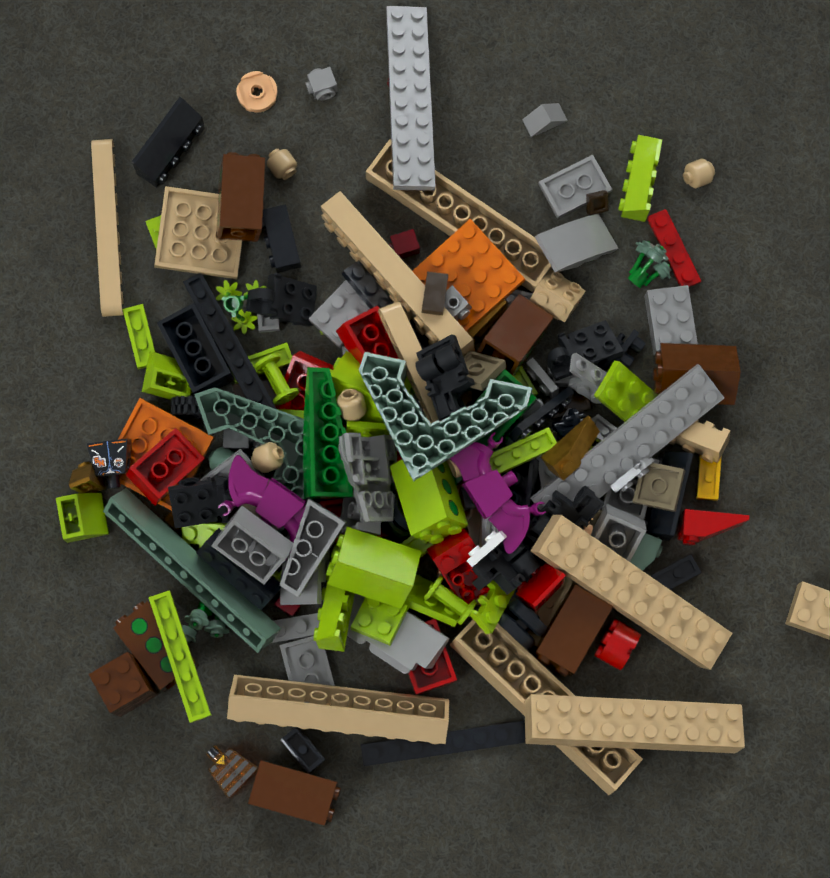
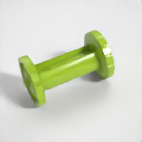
M273 353L256 362L254 368L256 371H264L277 395L273 399V403L278 406L294 399L299 394L297 388H289L277 365L281 357L278 353Z
M440 575L434 583L430 584V589L424 596V599L428 600L431 596L438 599L460 616L457 623L462 625L466 618L470 617V613L476 606L477 601L473 600L467 604L441 584L444 577Z

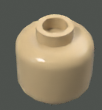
M275 149L269 154L270 158L267 161V166L277 179L286 180L296 173L297 162L287 149Z
M705 159L688 163L684 169L683 179L686 184L695 189L712 182L715 175L714 166Z
M346 389L337 399V405L340 407L342 414L340 416L343 419L358 421L366 414L367 407L361 392L355 389Z
M268 442L254 449L251 461L255 469L262 473H268L282 466L284 452L277 444Z

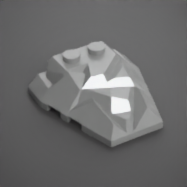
M361 433L342 434L339 437L338 449L349 483L354 487V495L362 518L365 522L393 521L395 495L390 491L391 483L395 482L391 475L390 466L397 462V448L391 436L361 437Z

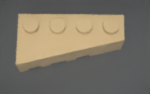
M697 420L670 441L669 444L674 445L677 443L688 453L695 452L701 454V458L707 462L712 463L714 461L718 463L729 442L731 430L723 428L720 431L711 422L706 421V423L702 424Z

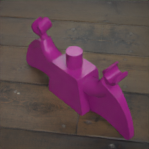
M494 432L487 440L488 446L474 442L449 459L458 467L463 482L467 481L462 486L483 519L485 520L490 517L488 521L495 526L498 532L502 530L507 536L502 543L506 553L511 554L521 544L527 533L530 513L535 516L545 514L546 511L539 512L537 509L538 505L545 503L537 502L528 507V505H517L510 499L513 494L509 487L518 482V479L512 471L501 476L497 469L492 470L490 458L494 453L493 448H497L503 441L502 437L498 442H495L493 436L496 432Z
M236 455L229 472V491L232 501L226 500L218 506V508L221 506L228 508V511L223 516L232 512L235 506L240 507L243 504L253 505L257 507L255 512L262 516L260 518L269 526L273 524L279 529L283 526L289 533V540L294 543L306 505L304 506L306 501L273 477L268 483L269 478L257 474L240 455Z

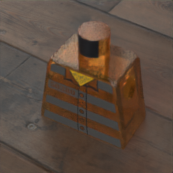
M214 745L206 753L214 762L208 770L229 799L258 771V767L232 748L223 753Z

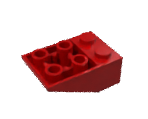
M463 528L460 533L449 535L442 542L434 544L426 550L453 593L469 604L471 601L477 600L480 595L488 593L490 588L485 586L478 591L472 584L478 576L473 572V567L467 560L471 557L468 553L476 546Z

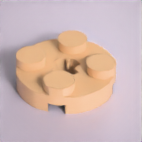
M260 71L245 74L236 89L237 98L241 106L247 111L255 113L270 109L276 103L278 95L274 79ZM254 88L263 90L259 96L252 95Z

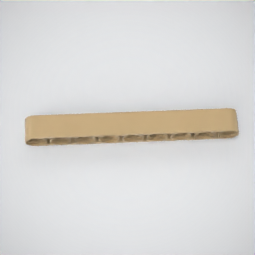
M113 139L91 141L102 317L124 315L122 312L123 292H121L120 286L122 284V272H120L119 268L121 254L118 249L120 237L117 231L119 221L118 213L116 212V205L118 204L117 193H115L116 174H114L113 168L115 166V154H113L112 147H114Z
M398 301L378 309L380 319L398 358L406 361L407 377L425 416L430 423L437 421L438 417L432 399L427 395L430 391L425 389V386H427L426 381L419 376L415 363L419 361L416 353L422 350L402 305ZM450 459L446 460L455 478L460 477L461 473L458 467Z

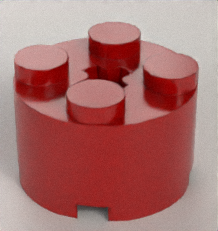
M615 618L609 627L611 632L606 631L601 640V643L604 645H599L594 656L612 667L622 670L632 650L635 649L641 634Z

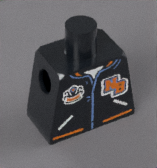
M132 439L87 443L96 477L107 476L108 489L121 487L120 475L127 474L131 466Z

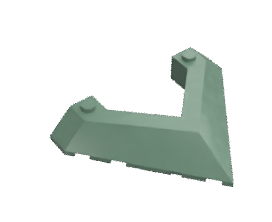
M364 352L359 367V373L413 482L528 407L532 393V387L490 379L485 397L477 400V403L467 408L465 406L451 413L450 417L442 421L437 420L430 423L421 412L413 396L405 388L404 383L407 376L405 360Z
M215 387L194 394L208 435L230 428L261 444L273 442L281 447L284 452L283 464L275 470L272 477L302 499L304 498V419ZM282 526L277 532L281 534L284 527Z

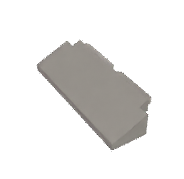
M355 594L347 635L349 638L359 644H364L366 641L369 642V649L373 654L404 674L415 670L418 664L425 669L434 667L450 638L408 611L391 646L351 630V625L365 599L364 596Z

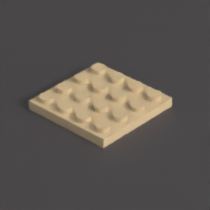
M165 186L154 268L237 279L242 240L216 239L219 194Z

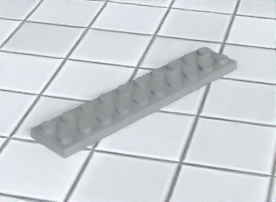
M387 6L386 26L393 190L434 191L436 186L427 7Z
M699 364L695 365L589 450L581 459V465L564 481L559 477L554 478L534 494L531 500L534 503L544 502L546 504L549 500L552 501V494L557 490L573 502L576 494L583 486H587L595 492L597 498H601L612 489L610 486L637 465L643 458L648 457L649 459L722 401L724 399L723 395ZM545 504L538 505V509L541 510Z

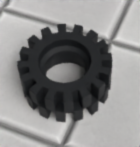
M176 396L171 398V415L180 419H203L195 397Z

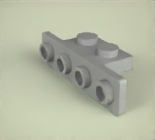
M577 353L572 354L570 372L576 377L569 379L568 386L578 394L590 399L591 402L601 404L594 397V394L607 372Z

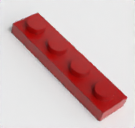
M664 209L648 216L647 220L659 245L663 246L667 251L665 255L669 258L668 263L679 286L688 285L692 287L701 283V279L667 210Z

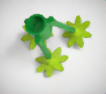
M224 280V288L216 287V290L221 293L216 297V300L224 301L225 310L231 312V319L238 322L234 326V330L241 328L242 333L246 334L247 327L255 329L252 322L258 319L257 316H250L251 312L246 311L244 313L242 310L243 301L247 300L248 292L241 296L242 292L235 290L238 285L237 282L230 286L228 281ZM257 280L254 281L253 286L249 283L246 284L248 290L266 288V286L259 287Z

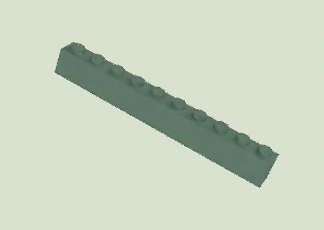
M125 488L110 497L103 512L250 647L259 653L273 642L281 628L204 561L189 544L135 495Z

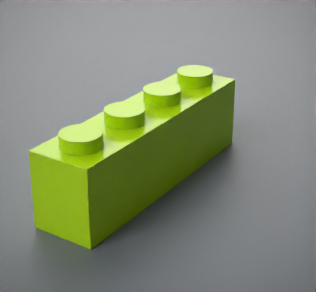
M638 135L637 140L632 141L630 153H633V159L628 160L626 172L630 173L629 179L624 180L622 191L626 192L625 198L620 199L618 210L622 211L621 217L642 222L646 221L651 207L650 202L654 190L652 186L656 178V167L659 162L662 139Z
M327 584L326 588L323 587L321 597L324 601L322 608L319 607L317 618L320 622L319 627L314 630L313 638L319 649L344 652L355 593Z

